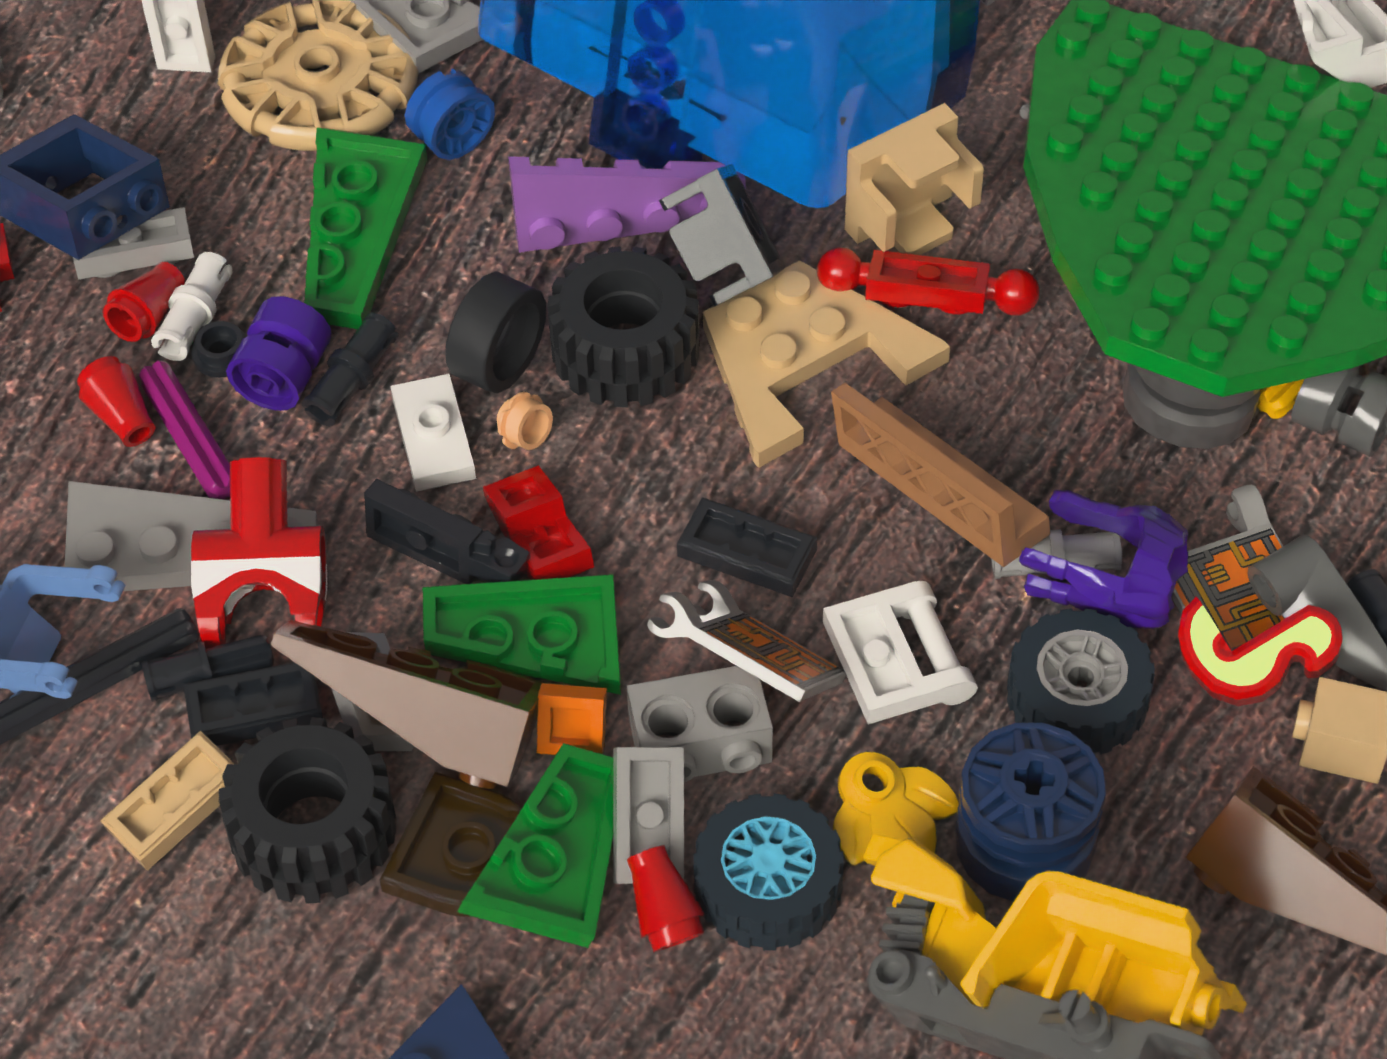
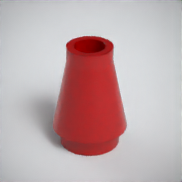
M160 262L149 272L111 291L107 297V304L103 308V317L107 326L115 335L125 341L136 342L140 338L151 337L169 309L168 301L173 291L178 286L185 284L183 274L173 264Z
M106 356L93 361L80 372L77 378V385L80 388L79 399L119 436L126 447L137 446L147 441L154 434L156 426L149 417L130 365L121 363L117 357Z
M665 845L650 848L626 859L632 875L641 939H649L653 952L671 948L705 933L700 921V917L704 916L705 913L669 858Z

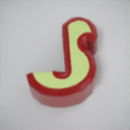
M1196 596L1182 611L1178 638L1182 658L1191 676L1214 699L1235 706H1243L1263 702L1278 691L1289 671L1290 665L1294 662H1300L1304 666V675L1307 678H1318L1331 669L1337 662L1341 651L1342 628L1338 619L1331 612L1320 607L1307 605L1231 651L1217 626Z

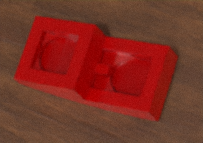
M539 465L482 487L485 499L503 535L530 552V559L527 561L528 572L526 573L530 580L567 578L595 567L591 547L566 516L562 495Z

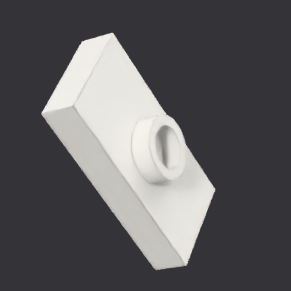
M450 374L390 386L416 492L476 479L475 467Z

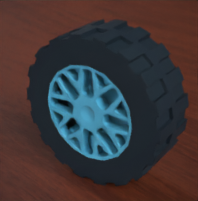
M760 793L748 795V799L739 802L734 800L726 804L723 811L719 814L714 813L707 820L706 829L704 832L700 831L696 840L694 891L696 900L701 903V908L705 913L703 917L707 923L711 921L716 926V932L725 939L730 937L738 941V945L749 949L751 946L763 947V951L776 950V947L787 945L791 948L800 945L801 940L809 936L815 937L822 931V925L827 920H832L836 913L837 900H841L844 860L843 851L840 852V838L837 831H832L830 828L829 819L821 812L817 813L812 810L809 803L800 799L794 801L786 798V795L774 793L773 796H761Z

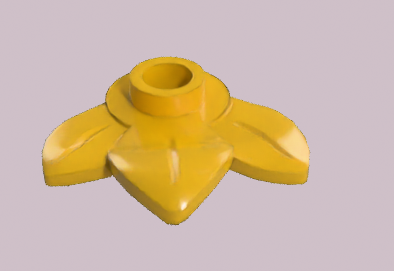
M863 752L850 758L839 774L838 791L843 804L833 820V830L837 831L840 838V852L843 851V856L852 866L865 861L863 856L873 833L901 841L910 838L918 844H923L935 853L937 838L933 820L945 819L957 813L959 802L951 787L936 773L923 767L899 768L892 759L883 754ZM865 774L877 776L883 783V790L879 792L869 790L864 785L862 776Z

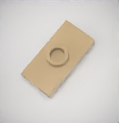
M200 731L100 821L108 832L148 871L220 806L219 789L225 787L222 775L227 764L235 763Z

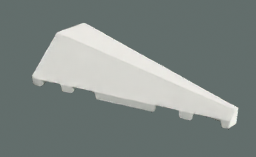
M1293 0L1310 56L1316 65L1342 81L1359 82L1370 88L1387 83V15L1373 0Z

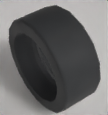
M497 271L483 276L471 287L459 305L450 325L446 342V364L450 373L492 393L498 394L509 389L524 373L541 341L546 322V301L542 291Z

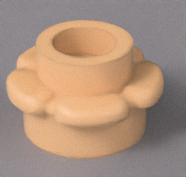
M520 392L503 403L497 415L498 433L503 436V444L510 449H516L520 446L526 450H532L539 447L548 437L553 423L551 409L543 404L542 399L538 395H530L528 392Z

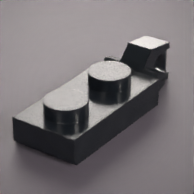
M377 478L364 492L367 537L465 584H471L474 579L483 580L488 583L520 581L524 574L528 572L527 561L530 559V552L507 537L496 539L488 530L483 531L482 528L474 525L467 518L457 514H450L421 500L408 490L398 489Z

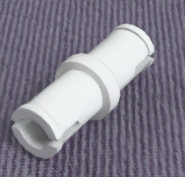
M213 252L201 253L185 284L178 286L173 291L168 301L170 311L151 340L153 348H157L166 339L158 351L166 359L173 361L185 359L200 328L209 324L217 311L215 301L233 273L232 266L226 265L221 274H219L222 266L227 261L223 256Z

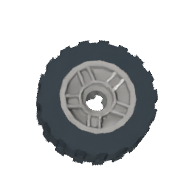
M1070 608L1060 610L1058 614L1050 616L1048 613L1038 618V622L1032 627L1028 625L1021 633V640L1019 643L1015 642L1011 654L1007 683V702L1009 710H1013L1015 714L1014 721L1016 723H1046L1070 731L1089 746L1093 753L1099 752L1100 755L1111 752L1112 748L1119 744L1123 746L1132 739V734L1135 730L1139 731L1145 722L1146 712L1149 710L1155 668L1154 663L1150 662L1151 652L1147 644H1143L1138 638L1139 633L1131 626L1126 627L1120 623L1119 618L1111 614L1108 616L1099 614L1097 610L1085 608L1084 611H1073ZM1078 680L1087 682L1086 687H1077L1075 685H1077Z

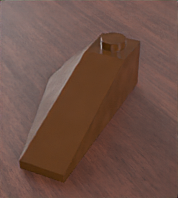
M1253 766L1185 858L1195 865L1193 868L1195 875L1206 886L1217 893L1225 895L1229 891L1243 902L1387 955V893H1382L1375 886L1377 878L1368 868L1371 864L1354 849L1346 851L1339 847L1330 846L1318 832L1324 822L1308 807Z

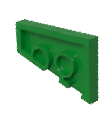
M613 575L422 587L423 640L425 650L430 651L432 656L461 662L472 660L518 674L584 687L607 688V692L621 695Z
M563 743L478 879L464 898L457 912L588 948L596 935L613 839V757Z

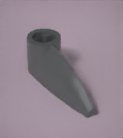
M1305 534L1301 535L1248 567V578L1255 594L1272 614L1276 616L1282 615L1284 618H1287L1307 605L1320 607L1331 612L1338 619L1342 628V647L1335 665L1356 678L1387 692V646L1340 573L1315 540Z

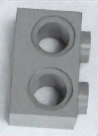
M732 666L627 685L629 724L634 746L684 747V783L697 776L724 771L744 773L753 770L759 765L772 763L773 727L761 681L742 668ZM737 721L743 724L740 726H726L723 723ZM664 733H675L679 735L674 738L659 737V735Z

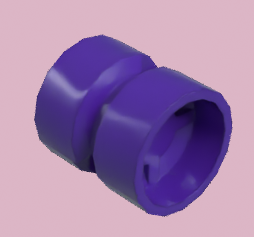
M278 296L263 301L248 329L247 337L242 339L226 370L228 381L240 395L260 407L274 411L289 410L295 407L312 376L311 370L317 367L332 338L329 324L313 307L300 300Z

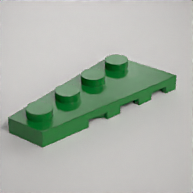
M316 127L315 142L317 154L313 170L314 197L310 212L311 240L307 255L304 303L319 312L329 325L358 329L363 323L365 316L372 309L427 162L426 145Z

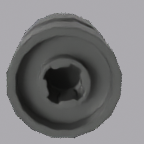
M1357 366L1352 369L1304 379L1293 406L1291 420L1321 435L1334 430L1338 433L1340 444L1372 457L1387 436V376L1376 371L1362 376L1359 374V367ZM1354 394L1362 398L1353 416L1346 414V411Z

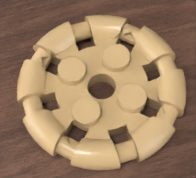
M312 0V3L291 6V2H287L263 12L244 26L245 33L241 37H233L223 53L218 72V84L224 90L221 99L229 115L242 129L254 137H258L261 134L268 136L270 143L274 146L298 151H317L315 142L316 127L369 136L380 132L393 122V112L396 109H404L407 106L416 88L418 69L409 54L404 53L395 45L390 35L380 36L375 32L373 20L370 17L366 19L350 0ZM377 10L410 40L400 24L384 12ZM306 25H317L318 28L300 33L297 32V28ZM324 65L330 66L328 69L321 72L306 71L307 68L316 69ZM371 89L378 92L379 95L376 97L367 92ZM278 106L284 109L278 116L272 114Z

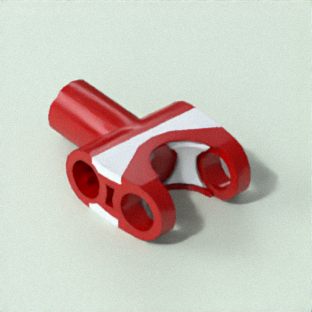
M252 457L230 461V529L193 531L191 542V587L201 641H204L206 648L226 644L227 624H231L233 611L239 601L251 592L264 589L277 591L286 598L290 614L295 615V621L320 627L323 626L327 595L325 532L323 526L288 527L287 461L283 459Z

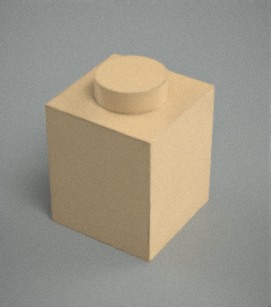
M1319 677L1313 702L1300 699L1295 718L1292 738L1304 740L1299 766L1378 784L1387 758V692Z

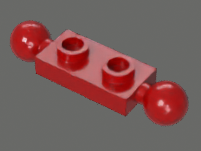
M837 247L824 253L817 265V277L826 288L834 291L855 290L859 285L866 286L865 300L881 301L891 307L914 305L939 308L946 313L956 315L968 312L983 314L986 300L994 301L997 307L1008 315L1020 316L1030 312L1036 306L1040 297L1038 281L1030 272L1015 268L1003 272L998 278L989 277L990 263L890 251L883 252L882 250L873 251L870 263L862 262L860 257L848 248Z

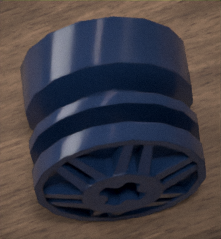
M1046 723L1010 724L989 732L971 749L961 774L960 804L957 810L955 833L957 856L972 880L988 893L1014 902L1026 883L1039 873L1057 871L1079 878H1084L1087 875L1096 850L1099 834L1098 825L1102 818V808L1106 796L1104 770L1092 749L1070 731Z

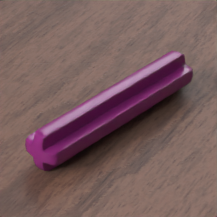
M157 360L152 366H144L139 373L142 381L141 386L207 496L222 500L230 497V463L170 365L162 360Z

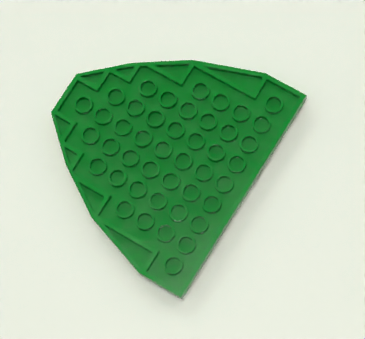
M1071 0L1036 46L1032 69L1023 168L1052 262L1104 354L1221 397L1352 369L1387 356V95L1373 91L1365 84L1342 81L1321 74L1313 67L1302 64L1294 65L1266 56L1256 48L1239 47L1217 40L1204 31L1187 30L1163 22L1152 14L1135 13L1111 5L1106 0Z

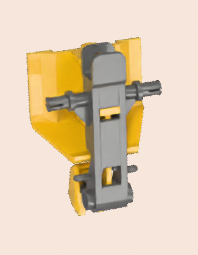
M873 833L864 853L863 859L866 863L875 866L871 874L873 884L897 891L892 901L893 907H886V915L894 924L883 923L882 928L891 940L880 939L879 947L884 952L873 960L869 968L868 985L877 1000L902 1025L1003 1059H1222L1214 1045L1202 1037L1204 1029L1210 1030L1215 1026L1221 1009H1231L1244 1013L1247 1003L1235 984L1217 978L1214 973V967L1207 962L1200 951L1197 941L1201 929L1189 909L1062 872L1046 871L1035 875L1026 883L998 927L995 928L986 920L982 902L964 878L950 864L923 844H918L910 838L901 841Z

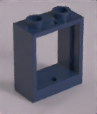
M75 114L0 154V216L78 260L170 208L159 158ZM92 173L105 179L70 200L58 194L60 191ZM122 215V221L117 225V219Z

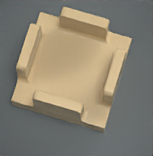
M945 103L848 150L845 231L857 244L871 238L883 252L895 247L900 253L921 255L953 238V226L934 207L935 205L951 198L952 191L969 209L981 203L984 168L958 139V116Z

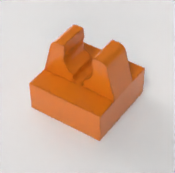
M542 683L538 693L537 754L556 755L563 743L603 754L605 748L607 688Z

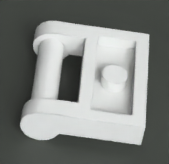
M926 581L907 583L823 608V624L868 724L941 702L946 705L960 704L970 699L978 689L970 669L961 666L934 610L937 604L936 597ZM902 616L906 619H911L936 673L926 676L922 675L899 626L897 617Z

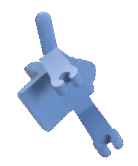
M23 564L8 572L3 584L0 585V688L9 689L14 694L24 690L44 692L60 699L71 697L78 681L73 677H67L69 669L66 666L49 662L61 640V634L33 610L28 601L33 595L42 594L115 602L119 600L126 586L122 581L116 580L114 582L118 574L116 570L103 565H95L90 569Z

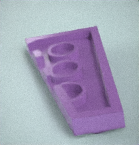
M508 157L515 232L519 253L669 231L676 224L705 210L708 203L703 193H700L664 211L659 200L689 185L711 171L733 164L746 189V179L741 163L669 161L663 169H646L644 166L639 165L638 160L615 159L613 168L583 167L581 158H557L555 166H531L529 157Z

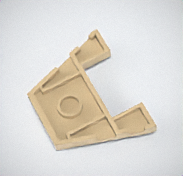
M800 260L784 268V270L772 278L747 289L715 307L713 306L703 311L704 331L723 382L727 383L734 401L735 414L740 427L744 428L749 441L751 457L758 468L804 443V428L776 398L782 393L866 347H870L906 386L949 362L950 346L944 340L874 301L865 300V296L852 289L834 291L826 288L820 283L817 277V270Z

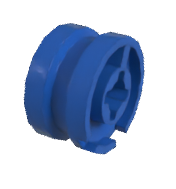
M453 68L449 75H444L441 71H438L427 77L415 89L405 111L407 127L420 140L424 141L438 158L446 160L460 158L475 149L488 134L495 117V106L490 97L483 90L476 87L471 79L462 71Z

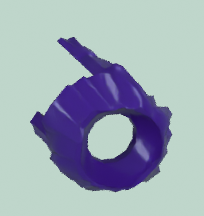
M1054 490L1049 500L1050 509L1054 514L1062 517L1069 523L1096 527L1116 533L1133 544L1137 551L1125 577H1120L1025 547L1019 559L1022 566L1046 572L1048 576L1059 580L1066 579L1070 583L1066 584L1028 574L1024 584L1026 594L1038 598H1048L1054 603L1065 606L1070 604L1081 611H1084L1086 608L1097 610V613L1105 616L1111 614L1119 618L1120 623L1126 627L1154 629L1170 621L1169 612L1175 607L1171 597L1179 578L1188 572V530L1170 514L1165 513L1156 506L1133 505L1121 507L1107 502L1094 501L1070 490Z

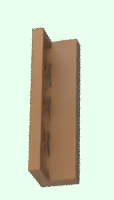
M843 383L831 391L838 444L1002 567L1018 558L1025 547L1032 548L1050 535L1048 515L885 398L881 397L875 402H871L847 383Z

